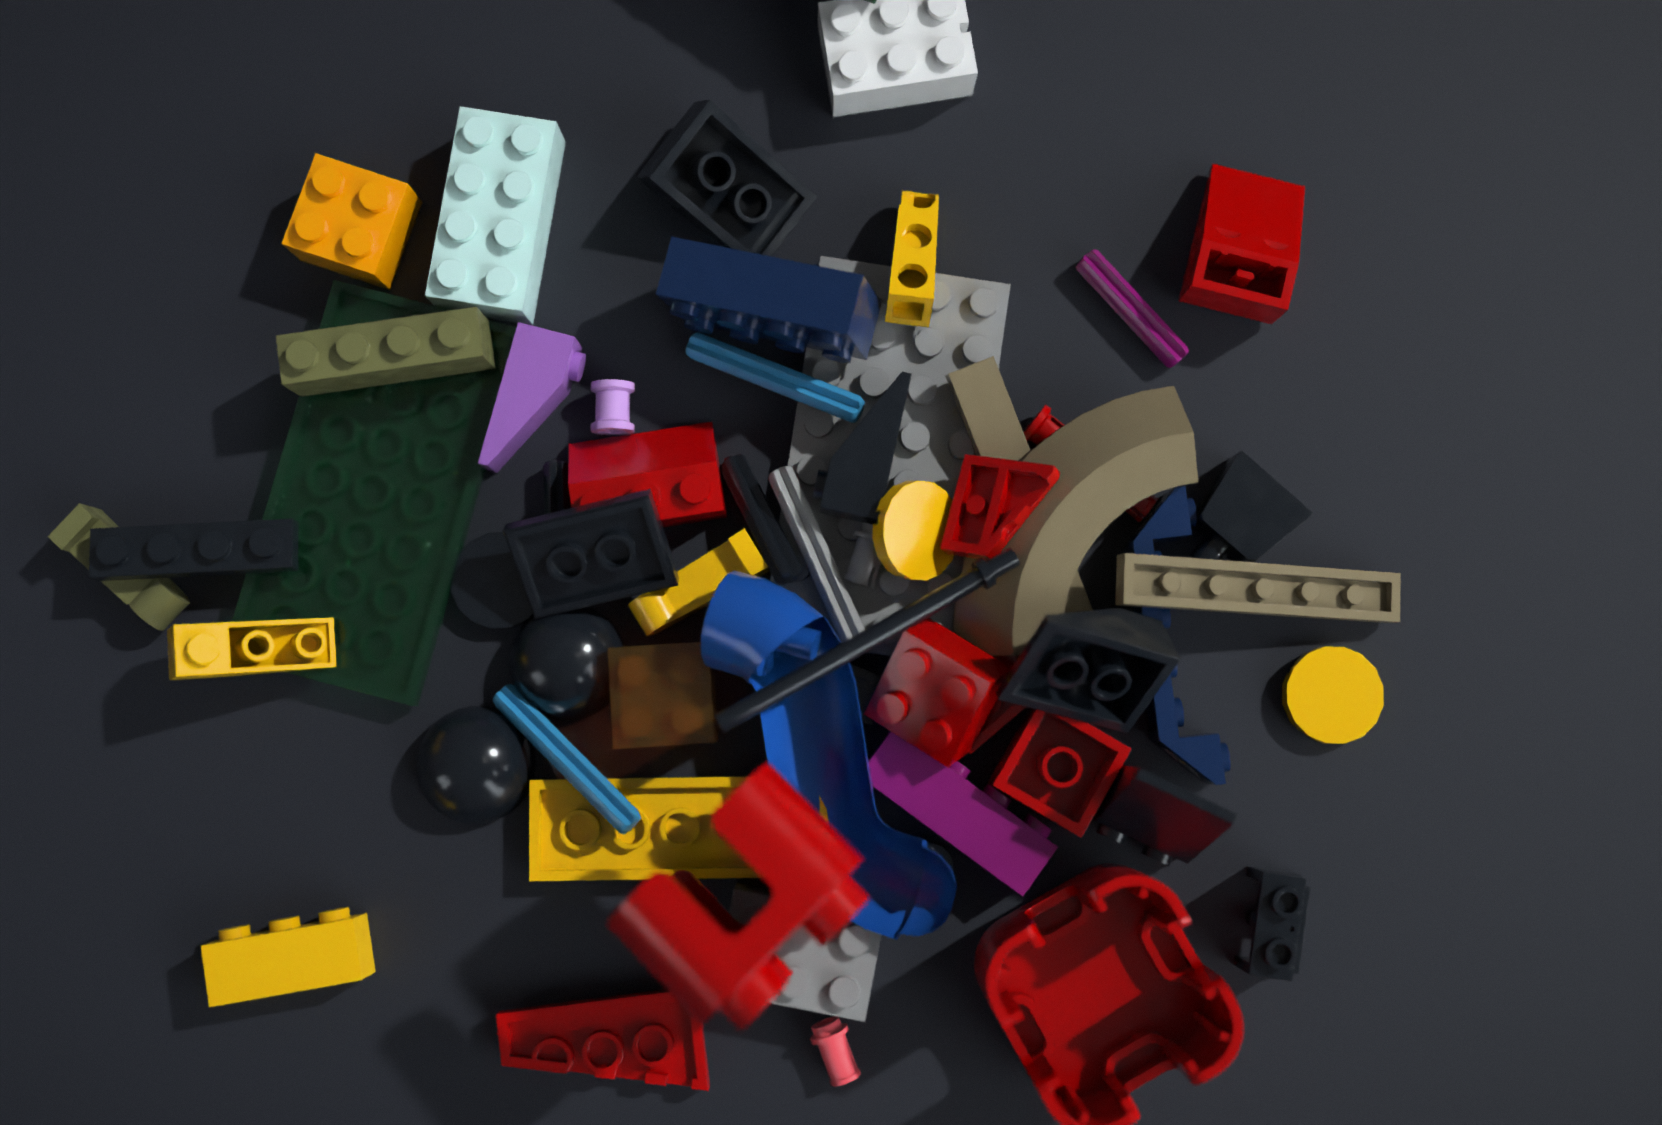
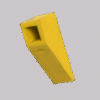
M334 617L173 625L167 630L169 680L230 677L336 667Z

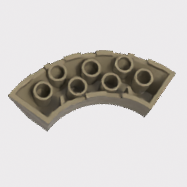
M1174 386L1145 390L1111 400L1077 416L1029 451L1021 461L1054 465L1060 471L1059 480L1001 551L1003 552L1011 548L1017 555L1020 565L998 577L996 585L988 590L981 587L954 602L953 633L991 656L1020 655L1046 615L1065 613L1069 590L1079 565L1096 538L1113 520L1136 503L1160 491L1180 485L1198 483L1194 431ZM964 557L961 575L971 570V564L978 559Z

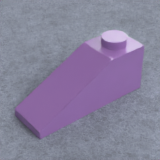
M518 322L478 464L483 468L498 473L570 394L573 381L579 382L581 380L586 364V354L581 353L582 346L576 337Z

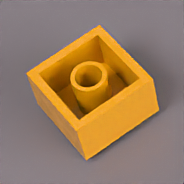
M315 153L281 244L301 261L390 290L422 201L408 183Z

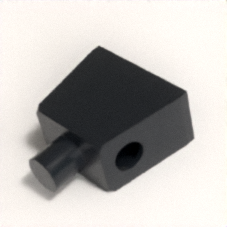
M1240 451L1230 457L1223 465L1196 510L1197 523L1194 528L1205 538L1192 551L1189 557L1225 560L1228 557L1231 561L1255 562L1305 522L1313 512L1248 455Z

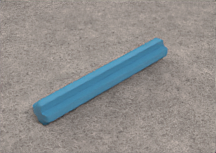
M699 332L691 335L686 346V355L695 361L848 422H857L864 409L865 401L857 394Z
M507 684L494 695L492 700L496 708L620 834L628 833L638 824L641 819L639 811L535 706L519 693L514 685Z

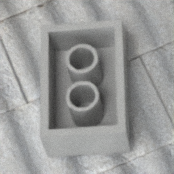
M737 883L733 891L729 912L740 923L749 925L770 903L772 890ZM849 921L822 947L800 925L774 951L794 973L790 976L788 984L770 1003L865 1022L881 934L869 931Z

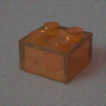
M701 642L608 648L613 749L718 742L717 720L714 717L717 713L714 669L704 665L701 657Z

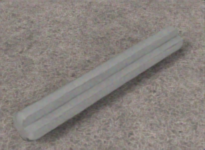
M790 465L780 467L768 475L769 482L840 641L844 642L865 630L793 468Z

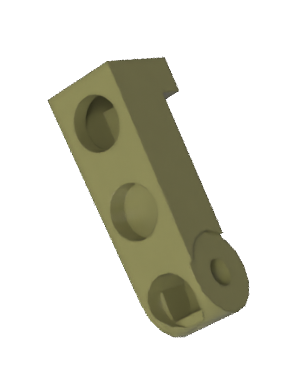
M79 503L49 534L48 538L61 550L69 551L89 570L90 529L118 526L102 509ZM170 578L101 581L126 605L129 604L131 609L142 620L160 631H165L190 604V600Z

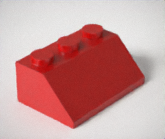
M713 422L569 444L568 487L571 508L651 489L663 527L727 517Z

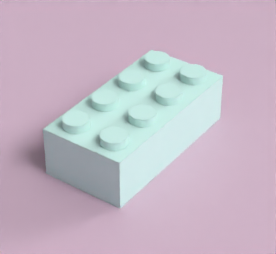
M460 106L425 297L439 311L477 307L489 319L533 325L566 143L556 121Z

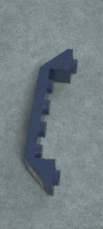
M1185 486L1175 487L1164 494L1125 544L1124 553L1162 556L1160 551H1154L1153 543L1178 541L1192 535L1191 527L1196 526L1197 512L1193 498H1187ZM1132 606V612L1161 620L1165 629L1170 628V609ZM1176 665L1145 709L1149 740L1202 782L1213 785L1226 784L1225 772L1230 771L1231 761L1228 746L1225 742H1220V735L1218 733H1203L1179 736L1178 727L1184 726V710L1181 699L1179 697L1174 698L1171 678L1177 677L1178 667Z

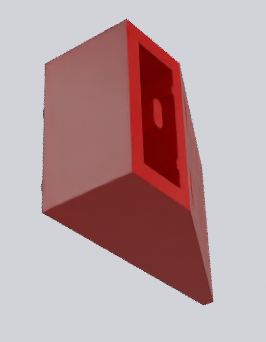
M1212 163L1179 301L1268 324H1273L1287 312L1299 266L1305 186Z

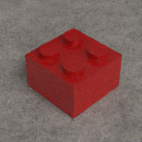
M928 617L903 631L864 715L949 768L971 751L998 698L996 691L1011 670V667Z
M1030 708L987 783L1082 838L1132 749L1087 722Z

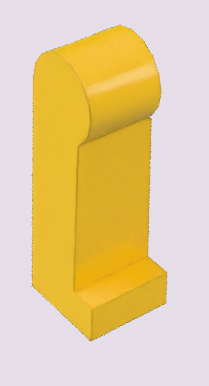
M902 190L896 224L885 322L929 327L935 288L939 195Z
M744 528L729 537L725 543L677 571L679 576L677 586L641 594L632 600L628 607L646 637H649L708 606L719 583L728 573L736 570L760 577L770 570Z

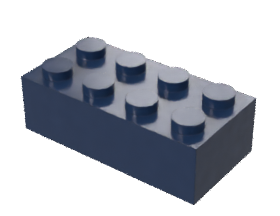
M671 237L656 295L670 307L669 312L674 316L682 318L685 321L684 326L690 330L712 334L713 328L730 331V337L752 344H757L759 338L776 341V347L793 353H804L805 347L823 351V357L840 363H851L852 357L867 360L881 308L879 299L864 275Z

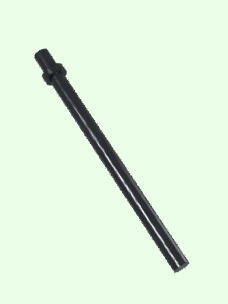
M1008 548L987 561L982 558L974 561L971 564V570L716 713L714 717L723 733H726L981 587L988 590L995 586L998 577L1020 565L1017 555L1011 548Z

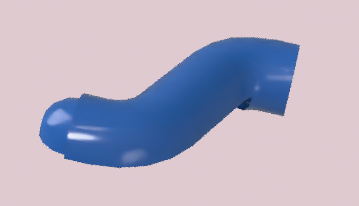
M734 570L728 573L719 583L710 601L701 636V657L705 666L740 676L752 684L757 691L842 642L827 618L800 596L765 578ZM849 662L760 713L767 760L819 814V796L821 797L827 809L829 824L864 858L849 875L869 894L870 899L850 921L869 931L896 940L901 934L920 936L932 933L946 922L950 914L957 887L953 870L941 855L928 849L926 840L890 828L878 815L857 685Z

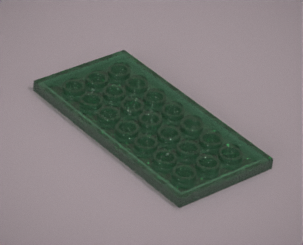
M334 280L319 329L451 310ZM488 320L490 323L495 369L303 397L299 396L262 519H294L299 523L298 571L246 574L232 622L334 617L336 667L288 671L286 673L410 706H418L450 596L451 580L457 559L464 547L486 470L478 464L517 327Z

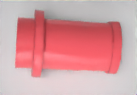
M837 1016L828 1017L811 1026L813 1035L810 1037L812 1045L818 1046L830 1078V1085L837 1087L856 1080L861 1075V1071L857 1067L846 1037V1033L849 1030L848 1025L841 1023L840 1018Z

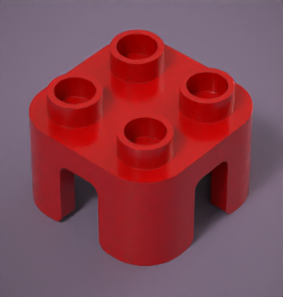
M769 762L747 778L712 815V825L715 830L755 869L772 889L770 903L749 925L740 923L687 870L676 871L673 875L667 872L651 874L625 900L606 923L614 934L701 1025L720 1009L742 1031L788 984L790 976L794 973L774 951L800 925L822 947L825 946L870 899L869 894L849 875L864 858Z
M1105 863L1093 866L1000 918L984 932L975 952L974 967L978 984L1046 1107L1061 1125H1132L1141 1117L1138 1108L1130 1096L1132 1091L1172 1069H1177L1192 1085L1203 1084L1219 1075L1233 1062L1243 1040L1244 1024L1240 1006L1225 980L1200 961L1182 928L1191 924V920L1179 898L1163 883L1122 864Z

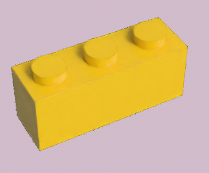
M342 907L319 912V921L301 924L300 916H291L269 921V930L251 933L250 924L218 930L219 939L201 945L209 1007L365 979L376 972L367 913L350 915L349 907Z

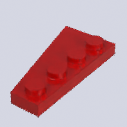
M668 989L501 1010L496 1014L501 1066L564 1074L576 1072L613 1080L617 1077L645 1081L646 1084L666 1086V1084L691 1086V1089L709 1091L710 1089L703 1025Z

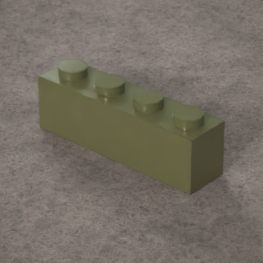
M477 307L276 335L281 384L301 397L495 369L490 323Z

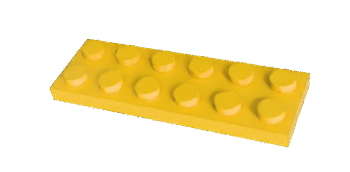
M750 776L606 778L639 811L641 816L638 824L626 834H620L567 779L529 780V881L646 880L651 874L656 872H667L673 875L679 870L690 871L697 879L762 878L712 825L713 812ZM819 795L820 815L829 823L827 809Z

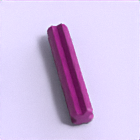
M1093 249L1081 258L1076 266L1077 271L1166 367L1171 368L1187 355L1189 349L1185 343L1098 250Z

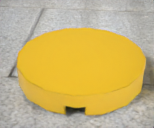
M905 481L892 486L880 499L876 511H880V514L878 516V524H873L872 539L877 557L885 569L895 576H901L908 580L927 581L940 575L954 558V555L946 554L940 549L952 499L944 489L934 482Z
M1319 647L1302 654L1294 662L1295 664L1291 667L1290 672L1286 674L1282 684L1283 707L1293 726L1310 737V739L1320 743L1346 744L1363 737L1377 723L1384 706L1383 684L1376 668L1362 654L1346 647Z

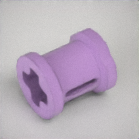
M617 379L591 382V391L596 394L595 422L591 423L590 431L600 435H628L634 433L635 425L630 422V394L635 392V384L630 381Z

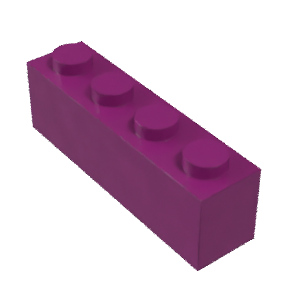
M888 731L868 759L872 786L1021 896L1025 895L1058 848V846L1047 839L1052 832L1050 828L1029 813H1027L1023 820L1019 819L1007 810V807L1012 802L1009 798L988 783L982 791L966 780L971 771L958 761L947 768L891 731Z

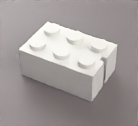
M864 0L819 2L818 29L833 117L972 96L978 71L971 31L967 32L969 20L965 0H876L875 4Z

